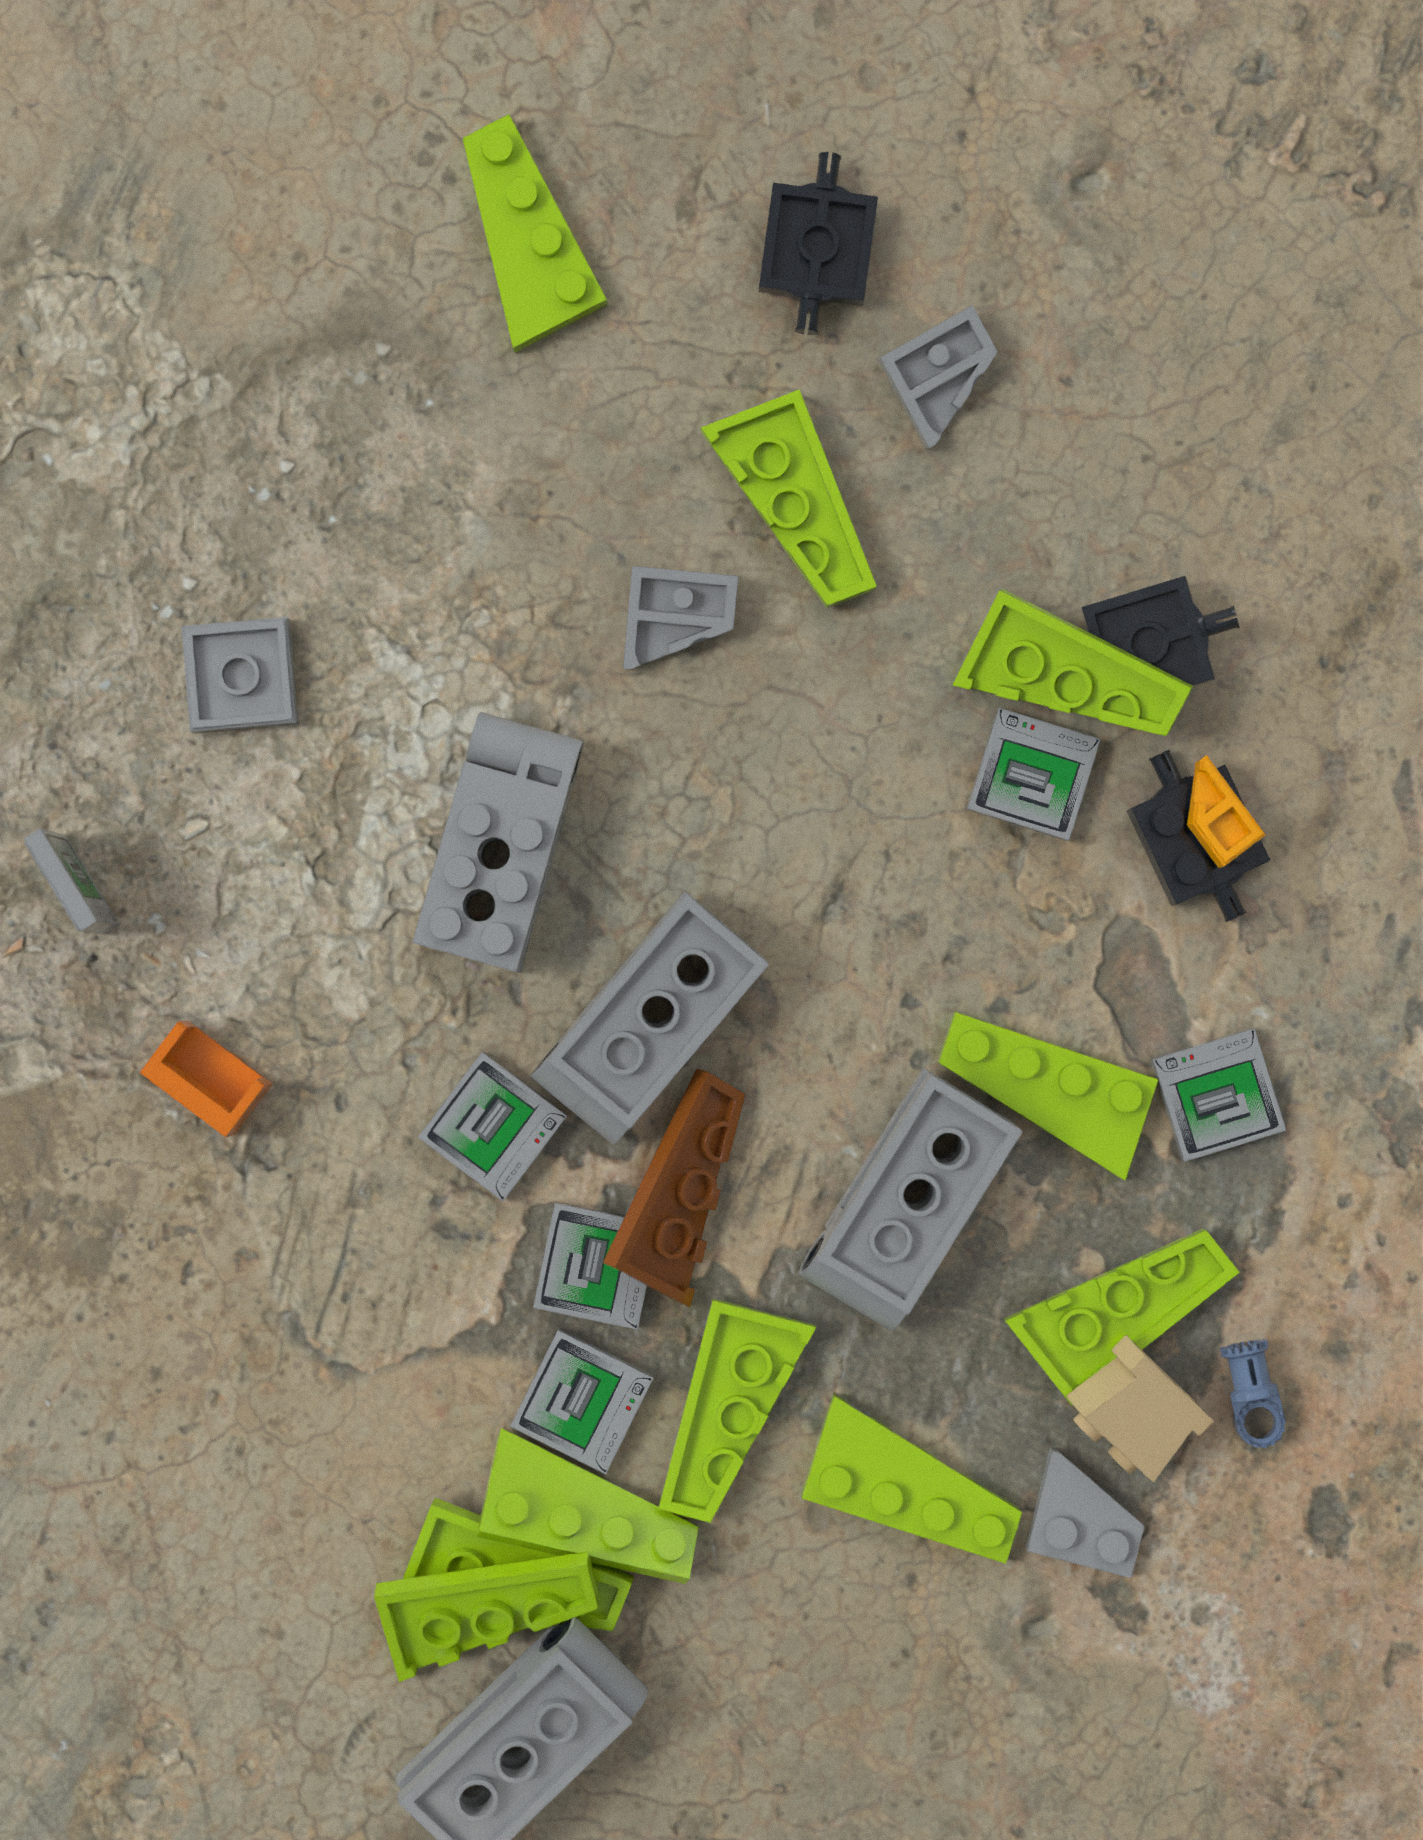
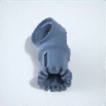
M1267 1339L1250 1340L1247 1342L1248 1346H1245L1244 1342H1240L1241 1348L1237 1343L1221 1347V1356L1228 1359L1234 1386L1230 1397L1234 1411L1233 1427L1236 1434L1244 1442L1256 1448H1267L1268 1446L1275 1445L1282 1438V1433L1285 1431V1417L1278 1386L1271 1383L1265 1357V1351L1269 1348ZM1256 1407L1268 1409L1273 1417L1272 1429L1263 1437L1250 1436L1244 1427L1246 1414Z

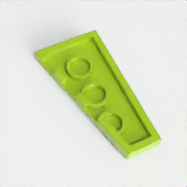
M508 114L463 137L465 152L515 353L606 306L607 299L510 115Z
M800 389L700 427V432L826 609L876 590L877 585Z
M1005 589L999 590L952 685L969 690L976 689L993 693L996 696L1011 700H1022L1048 706L1049 709L1066 713L1073 712L1098 718L1100 721L1167 736L1170 733L1194 687Z
M954 1012L938 1059L939 1064L1093 1160L1120 1179L1126 1180L1158 1079Z
M833 1393L801 1493L802 1499L998 1562L1007 1563L1022 1515L1020 1508L965 1474L959 1473L937 1459L936 1456L909 1442L886 1425L859 1411Z
M501 1428L497 1437L476 1537L559 1556L589 1552L591 1563L686 1584L690 1579L699 1527L670 1512L659 1510L658 1506Z
M435 1497L403 1579L559 1555L476 1537L481 1515ZM591 1563L599 1592L598 1609L577 1616V1618L587 1628L613 1631L634 1576L616 1568Z
M589 1552L376 1583L374 1593L375 1603L399 1682L415 1677L418 1668L437 1662L439 1667L460 1660L461 1653L483 1644H486L491 1649L507 1643L510 1634L526 1628L537 1632L596 1610L599 1606V1592Z

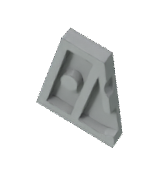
M971 305L877 360L923 445L928 449L938 443L942 437V432L956 411L962 407L972 392V387L980 375L984 374L998 352L976 310Z
M632 566L623 669L636 668L652 660L733 630L738 576Z
M1050 1448L1025 1545L1026 1550L1031 1553L1132 1578L1144 1525L1095 1481L1068 1460L1058 1449Z

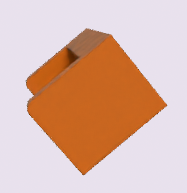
M178 1021L139 1072L224 1137L236 1134L273 1084L190 1021Z

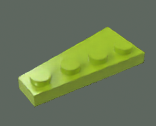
M1202 1228L1007 1316L1003 1320L1072 1406L1073 1404L1066 1395L1117 1358L1111 1349L1125 1335L1143 1350L1240 1272L1208 1231Z
M712 1298L663 1487L659 1510L711 1523L741 1468L746 1454L767 1420L768 1414L778 1395L793 1372L794 1366L804 1347L812 1337L816 1325Z

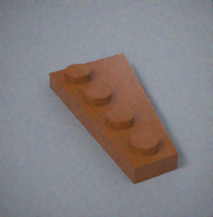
M695 1070L603 1261L604 1264L687 1307H691L695 1292L694 1288L689 1287L695 1262L702 1263L707 1241L701 1238L709 1209L716 1210L721 1191L717 1188L716 1183L721 1163L729 1160L745 1098L743 1092L707 1071Z

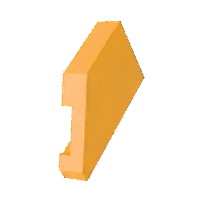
M1206 755L1196 761L1187 826L1218 868H1221L1263 838L1265 833L1209 757Z

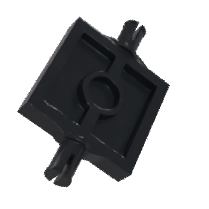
M829 152L819 153L816 183L796 186L773 182L759 292L789 296L799 301L795 332L803 335L807 314H810L808 335L818 334L817 328L821 305L836 302L863 306L878 196L855 194L837 186L841 155L833 152L829 173L826 172Z
M1186 576L1081 607L1089 633L1193 686L1216 680L1208 654L1209 636L1240 628L1238 618L1217 624V621L1237 616L1234 606L1203 615L1194 604Z
M1169 749L1149 759L1163 788L1159 789L1150 800L1126 810L1170 905L1180 904L1196 895L1214 894L1225 922H1228L1247 913L1232 884L1236 883L1245 872L1271 860L1260 839L1226 866L1218 868L1187 826L1194 776L1181 777ZM1226 765L1218 767L1217 770L1243 803Z

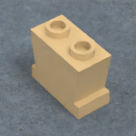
M1125 1335L1111 1349L1117 1358L1083 1382L1066 1397L1079 1412L1073 1418L1074 1422L1094 1442H1097L1104 1436L1113 1445L1107 1452L1126 1472L1131 1475L1138 1468L1154 1483L1190 1432L1194 1431L1200 1436L1214 1421L1185 1390Z

